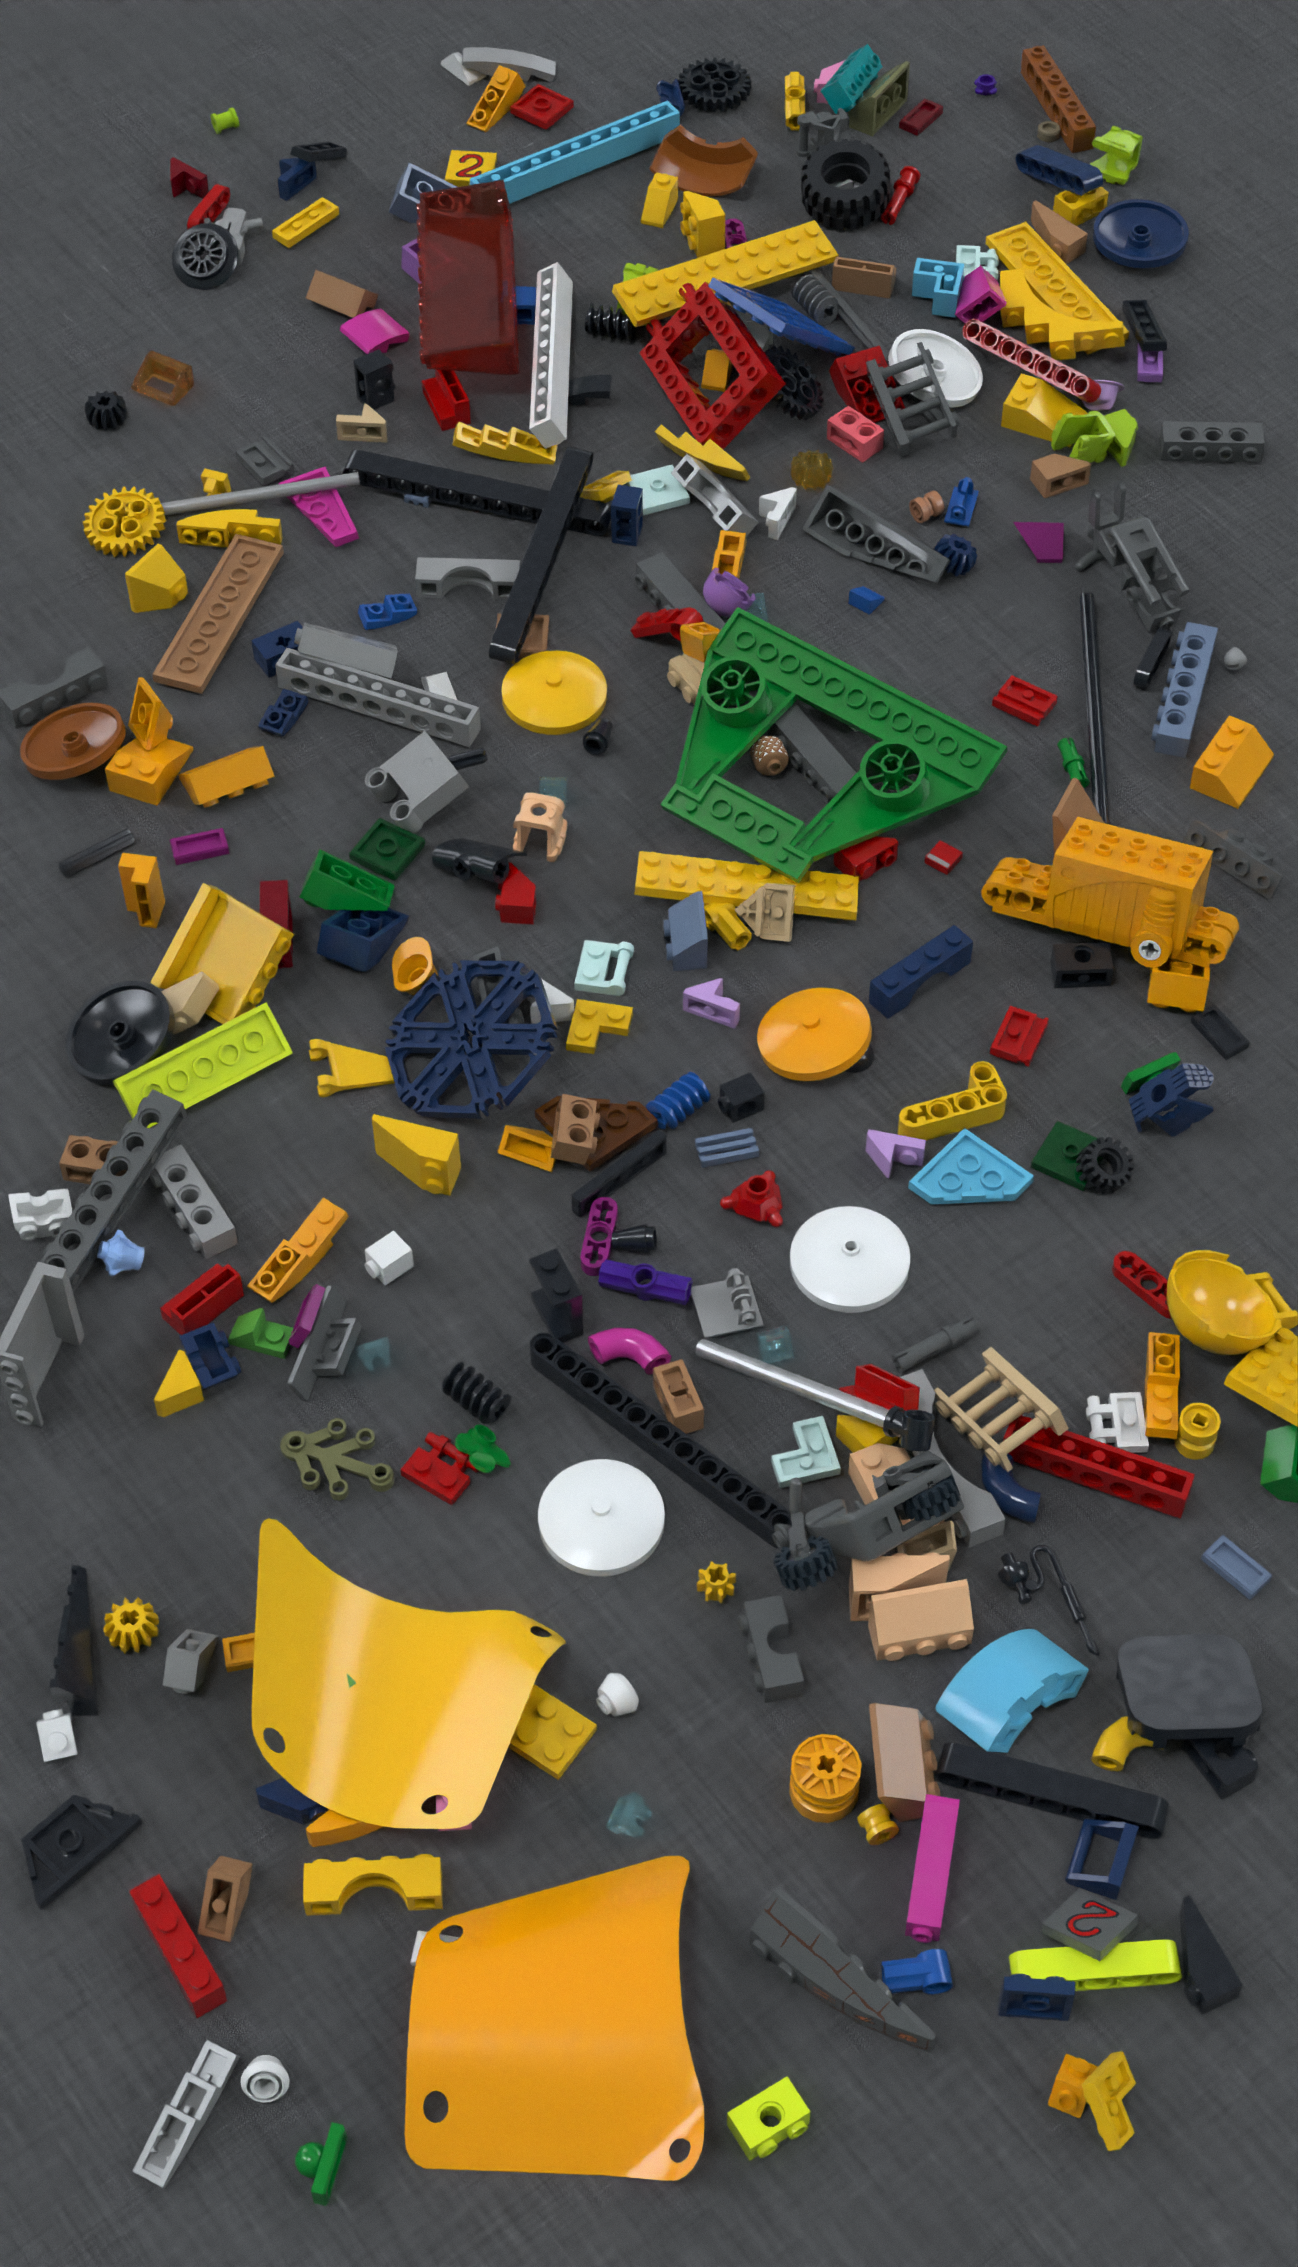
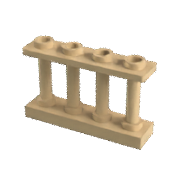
M990 1347L982 1353L987 1364L984 1367L985 1371L950 1397L937 1387L934 1390L938 1401L935 1403V1407L945 1419L951 1418L952 1424L960 1434L965 1432L968 1434L970 1442L977 1450L983 1448L986 1457L995 1467L1000 1465L1009 1472L1013 1467L1007 1454L1042 1428H1050L1060 1436L1069 1428L1060 1409L997 1351ZM991 1381L994 1383L1000 1382V1388L966 1413L958 1407ZM1007 1397H1017L1018 1402L985 1427L981 1428L975 1423L977 1419ZM1025 1412L1028 1414L1030 1412L1034 1413L1035 1418L1000 1444L991 1438Z

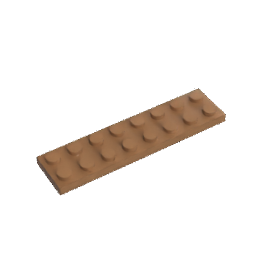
M235 534L152 674L154 682L200 694L204 692L284 553L283 545Z

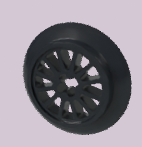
M212 223L199 224L189 228L177 240L172 253V265L178 279L186 286L199 290H209L223 284L232 275L238 262V247L234 237L224 227ZM196 239H198V246L193 243ZM192 245L195 249L191 250L188 247ZM204 251H206L209 255H206L204 260H202L199 255H203ZM217 260L220 262L216 265L213 261ZM209 265H212L214 269L210 271Z

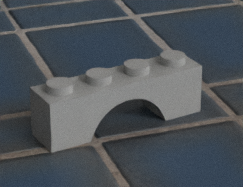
M686 454L671 472L684 488L694 494L714 514L712 518L725 531L746 533L747 537L759 523L702 462L689 454Z
M417 557L415 575L416 597L442 599L454 587L476 585L486 589L491 594L493 600H508L520 569V560Z

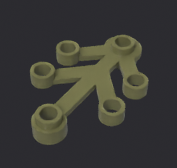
M334 1418L328 1423L327 1428L310 1434L292 1431L287 1433L280 1442L282 1454L289 1460L296 1461L301 1473L302 1486L306 1490H315L320 1485L319 1473L311 1468L308 1457L320 1461L329 1482L330 1495L334 1500H344L349 1494L348 1484L345 1480L341 1479L336 1467L368 1478L371 1488L378 1492H385L392 1488L394 1484V1473L390 1466L383 1463L372 1466L344 1456L360 1449H371L375 1445L374 1432L369 1428L360 1429L356 1433L355 1438L325 1449L316 1446L327 1440H340L346 1436L347 1427L345 1421L340 1418ZM337 1426L342 1427V1429L337 1432L332 1430L334 1427ZM365 1436L371 1438L369 1441L366 1442L360 1440ZM293 1443H301L299 1446L296 1447L291 1446V1444ZM378 1473H386L383 1477L376 1476ZM308 1477L316 1478L313 1482L305 1481ZM337 1487L344 1488L342 1492L334 1491V1489Z

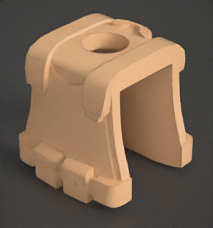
M525 793L521 801L520 812L516 815L513 828L517 829L513 850L523 852L531 828L547 830V861L555 862L558 855L561 854L567 836V820L563 819L562 816L565 808L564 802L553 796ZM541 807L546 810V813L536 816L533 813V809Z

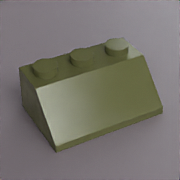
M905 61L885 72L863 93V97L848 111L850 128L873 137L904 105L908 97L910 62Z

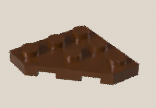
M561 1096L554 1097L535 1110V1118L552 1135L556 1109ZM587 1098L597 1101L596 1113H600V1120L597 1130L593 1132V1137H597L594 1155L589 1154L583 1166L591 1172L657 1128L658 1120L640 1102L628 1101L627 1104L610 1103V1099Z

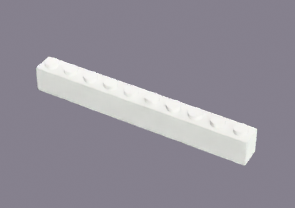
M558 262L537 272L529 429L545 449L558 445L567 439L573 282Z

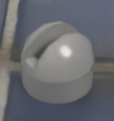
M1233 647L1224 656V663L1229 670L1236 671L1247 663V658L1240 649Z

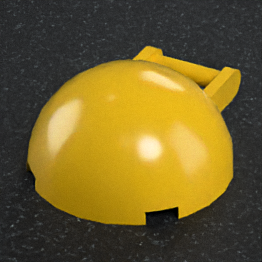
M1195 1250L1183 1254L1175 1261L1168 1277L1167 1305L1177 1329L1194 1345L1219 1355L1244 1354L1267 1343L1281 1328L1291 1329L1298 1325V1312L1289 1307L1272 1284L1273 1278L1268 1272L1246 1275L1241 1267L1227 1261L1228 1254L1211 1250Z

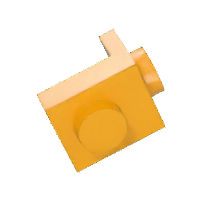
M1066 2053L1055 2078L1048 2105L1074 2117L1081 2118L1086 2105L1081 2084L1098 2066Z

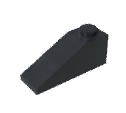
M1189 1895L1183 1898L1179 1911L1184 1992L1192 2006L1196 2005L1203 2015L1237 1999L1243 1984Z

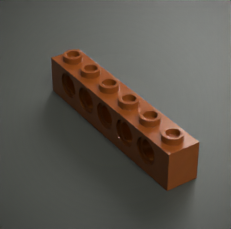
M1045 46L1024 49L1021 74L1050 120L1060 126V135L1071 153L1093 149L1092 142L1095 139L1096 125Z

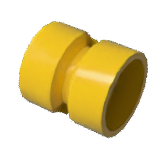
M1200 1402L1189 1404L1181 1411L1177 1439H1174L1176 1449L1184 1457L1198 1460L1208 1457L1213 1452L1221 1423L1220 1416L1213 1407Z

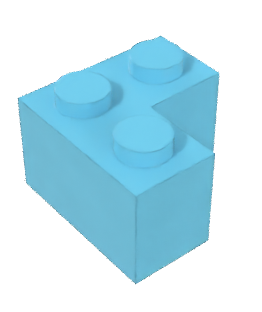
M917 258L913 273L912 296L932 298V315L956 318L955 312L963 282L964 264Z

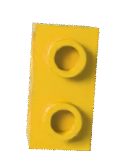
M1099 187L1081 196L1065 190L1055 195L1053 211L1075 226H1078L1098 216L1107 207L1109 192L1103 187Z

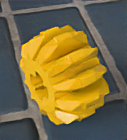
M125 1597L122 1606L113 1603L111 1607L113 1613L105 1614L104 1620L106 1625L103 1628L105 1636L109 1638L110 1645L113 1648L120 1646L124 1654L130 1647H133L134 1651L139 1653L140 1645L144 1644L150 1647L152 1643L151 1637H158V1614L154 1612L150 1602L143 1605L139 1597L133 1603H130Z

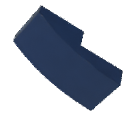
M283 688L275 705L269 704L258 728L283 737L293 727L309 702L307 696Z

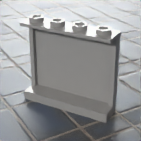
M37 1262L0 1337V1379L12 1417L23 1425L34 1424L42 1427L43 1419L36 1395L61 1343L66 1342L80 1346L85 1337L68 1272L65 1268Z

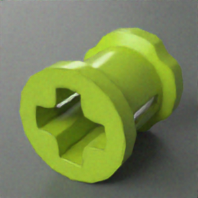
M233 107L229 108L226 112L217 115L212 113L210 115L212 126L217 134L230 127H239V119Z

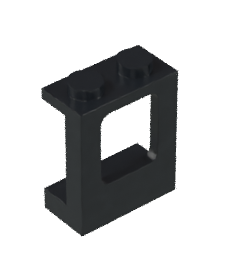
M556 1248L530 1258L529 1263L542 1286L541 1289L531 1292V1300L548 1332L562 1343L584 1335L582 1293L558 1249Z

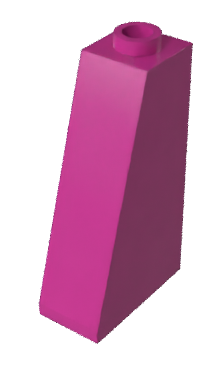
M926 1794L905 1930V1936H911L912 1939L918 1942L939 1941L960 1802L958 1799Z

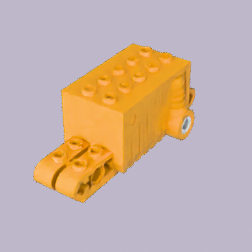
M1081 817L1076 818L1056 850L1053 865H1040L1032 863L1025 858H1003L999 861L981 890L983 900L988 905L993 906V912L1130 947L1133 958L1139 964L1150 968L1162 966L1167 962L1168 958L1209 968L1211 964L1220 963L1225 959L1239 931V922L1234 915L1220 911L1215 907H1203L1214 851Z

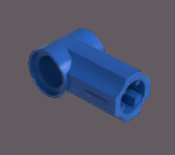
M943 1949L927 1950L921 1952L915 1958L881 1962L882 1981L889 1987L891 1993L923 1990L926 1994H940L953 1988L948 1954Z

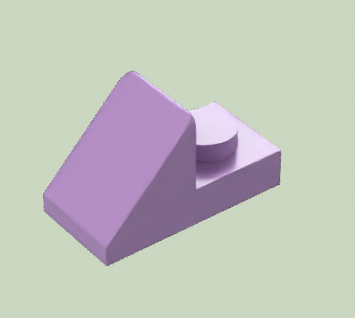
M722 978L684 990L683 1011L734 1029L740 1020V1003L730 998L722 997Z
M868 1129L866 1152L887 1178L890 1177L893 1161L901 1162L905 1165H923L926 1140Z

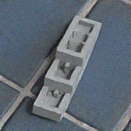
M488 47L464 48L462 51L463 66L492 77L499 65L518 72L521 79L527 82L531 75L552 82L555 77L556 62L533 54Z
M206 2040L191 2072L185 2073L170 2105H165L132 2172L163 2188L166 2187L205 2124L240 2058L239 2055L212 2041Z

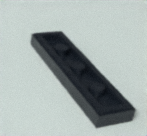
M1124 300L1122 310L1142 351H1167V341L1147 300Z
M659 1129L571 1195L572 1212L577 1217H582L590 1211L594 1200L599 1197H609L667 1153V1136Z

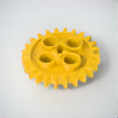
M124 486L119 493L114 488L110 496L107 493H103L104 499L96 498V506L89 505L90 512L84 513L86 520L83 521L85 528L83 530L91 546L94 545L96 551L102 549L104 555L111 551L113 557H116L119 552H122L123 557H126L128 551L136 555L137 548L145 551V544L154 545L153 537L160 538L159 531L165 529L163 525L166 522L165 512L159 498H155L153 492L147 494L145 488L137 492L135 486L130 491H127Z

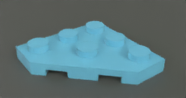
M964 1128L909 1181L908 1189L931 1205L1015 1201L1033 1183L1034 1175Z

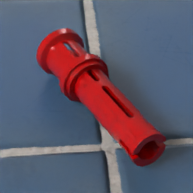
M903 167L900 172V179L895 181L893 186L894 193L881 215V220L885 224H887L889 218H891L889 225L895 223L906 198L913 194L914 185L919 182L921 177L920 172L915 167Z

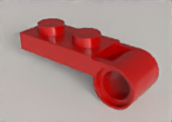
M691 607L670 610L664 608L658 612H645L636 619L637 623L630 631L635 638L670 632L675 639L681 642V625L704 622L702 615Z

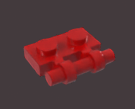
M429 1432L424 1442L433 1448L430 1452H427L418 1447L400 1469L401 1476L452 1506L470 1484V1477L464 1474L467 1468L474 1472L479 1470L471 1464L469 1454L458 1451L456 1446L451 1443V1439L444 1435L438 1436L433 1432ZM445 1454L456 1460V1462L451 1466L442 1461L441 1458Z

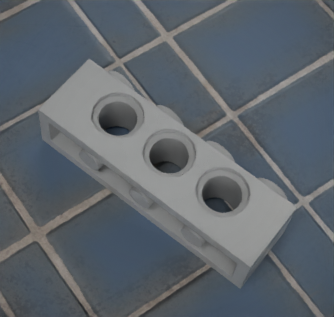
M182 1144L164 1152L149 1177L155 1188L160 1187L162 1189V1198L168 1209L174 1208L176 1211L175 1218L179 1227L182 1230H188L190 1234L188 1238L195 1251L200 1250L205 1259H208L238 1245L234 1225Z

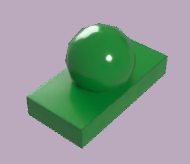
M1172 1052L1128 1072L1121 1088L1126 1095L1140 1089L1143 1084L1164 1070L1175 1069L1181 1061L1180 1057L1176 1052Z
M331 2123L325 2146L318 2142H308L301 2146L296 2153L295 2165L299 2173L307 2178H315L311 2189L315 2204L326 2206L329 2203L348 2139L346 2129L342 2124Z

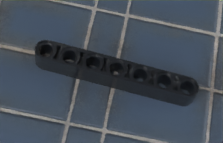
M946 1743L943 1745L935 1775L939 1782L947 1786L1079 1821L1092 1819L1126 1822L1138 1826L1136 1836L1148 1839H1159L1163 1836L1169 1808L1167 1800L1157 1795L958 1743Z

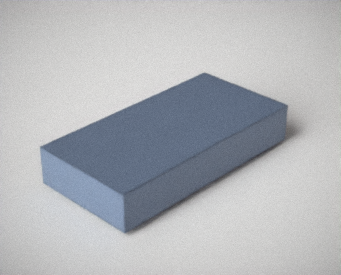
M1224 1535L1215 1541L1201 1557L1204 1563L1249 1600L1272 1578L1271 1573Z

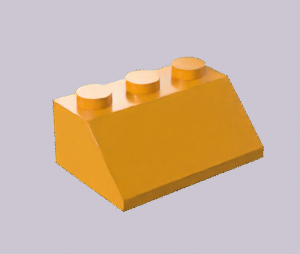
M1229 715L1194 765L1190 788L1239 809L1273 759L1274 753L1254 725Z
M264 746L250 747L178 774L194 805L203 804L204 808L219 803L218 798L224 795H228L229 799L244 793L243 788L252 785L254 789L268 785L267 779L275 777Z

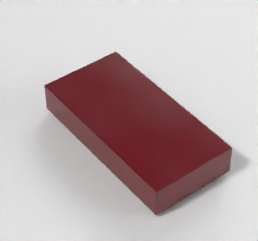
M924 98L899 121V128L919 136L943 114V106Z

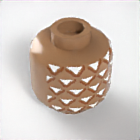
M760 737L751 747L750 755L756 770L762 775H776L788 765V753L783 742L778 737Z

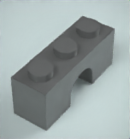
M782 1595L743 1602V1615H738L742 1635H748L749 1643L745 1644L748 1662L755 1663L757 1671L753 1673L756 1692L762 1691L764 1703L803 1696L804 1679L797 1653L779 1654L769 1647L774 1641L788 1638L789 1622Z

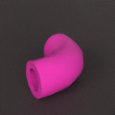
M615 1327L595 1333L587 1339L592 1354L600 1364L618 1357L629 1358L636 1361L645 1373L650 1375L653 1374L654 1367L671 1361V1355L652 1335L635 1328Z

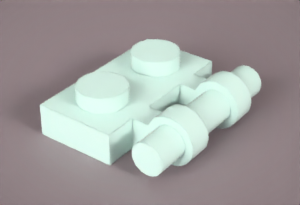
M957 245L956 263L964 264L963 278L980 265H985L982 267L998 280V270L996 267L999 264V257L995 249H989L986 253L980 252V246Z

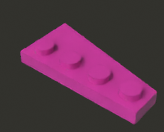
M322 467L278 484L330 477L326 467ZM337 489L286 496L335 547L359 539L358 532Z

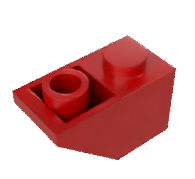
M875 836L834 853V865L843 874L854 877L859 876V881L868 879L873 873L892 865L897 860L899 842L895 838Z
M508 862V876L504 882L498 883V889L502 891L501 895L496 894L495 911H500L501 923L534 925L537 905L536 885L517 867Z

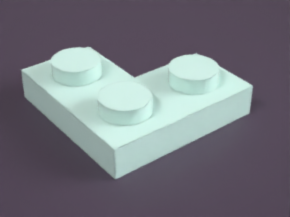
M823 1416L793 1422V1432L799 1449L771 1456V1463L780 1488L790 1486V1481L796 1477L801 1479L802 1483L839 1475L841 1471Z

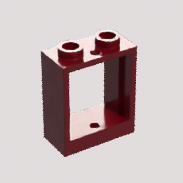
M288 880L260 881V914L293 933V913ZM293 938L291 939L289 950L282 956L278 964V969L293 968Z

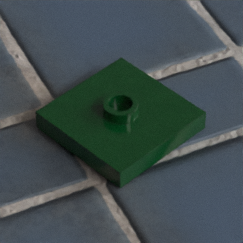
M379 818L349 852V859L396 881L424 848L425 839Z
M1056 1121L1032 1160L1031 1168L1081 1191H1085V1185L1088 1182L1086 1179L1080 1181L1079 1176L1082 1175V1172L1076 1171V1167L1079 1165L1076 1163V1160L1080 1156L1079 1153L1098 1138L1060 1121ZM1097 1157L1099 1166L1104 1159L1102 1157Z

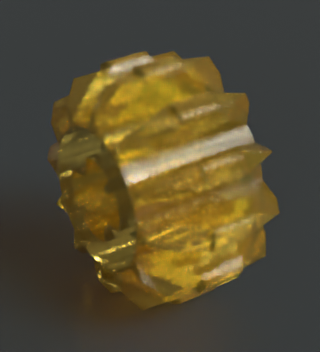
M808 449L806 453L799 451L798 456L793 457L791 462L790 474L792 480L795 481L796 486L803 485L804 490L808 487L816 490L817 486L824 488L825 484L830 482L832 478V460L828 458L827 453L820 454L819 449L815 452Z

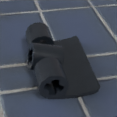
M459 838L438 845L433 851L432 863L438 869L454 872L463 881H467L476 875L480 879L502 883L506 880L509 873L508 858L527 856V853Z

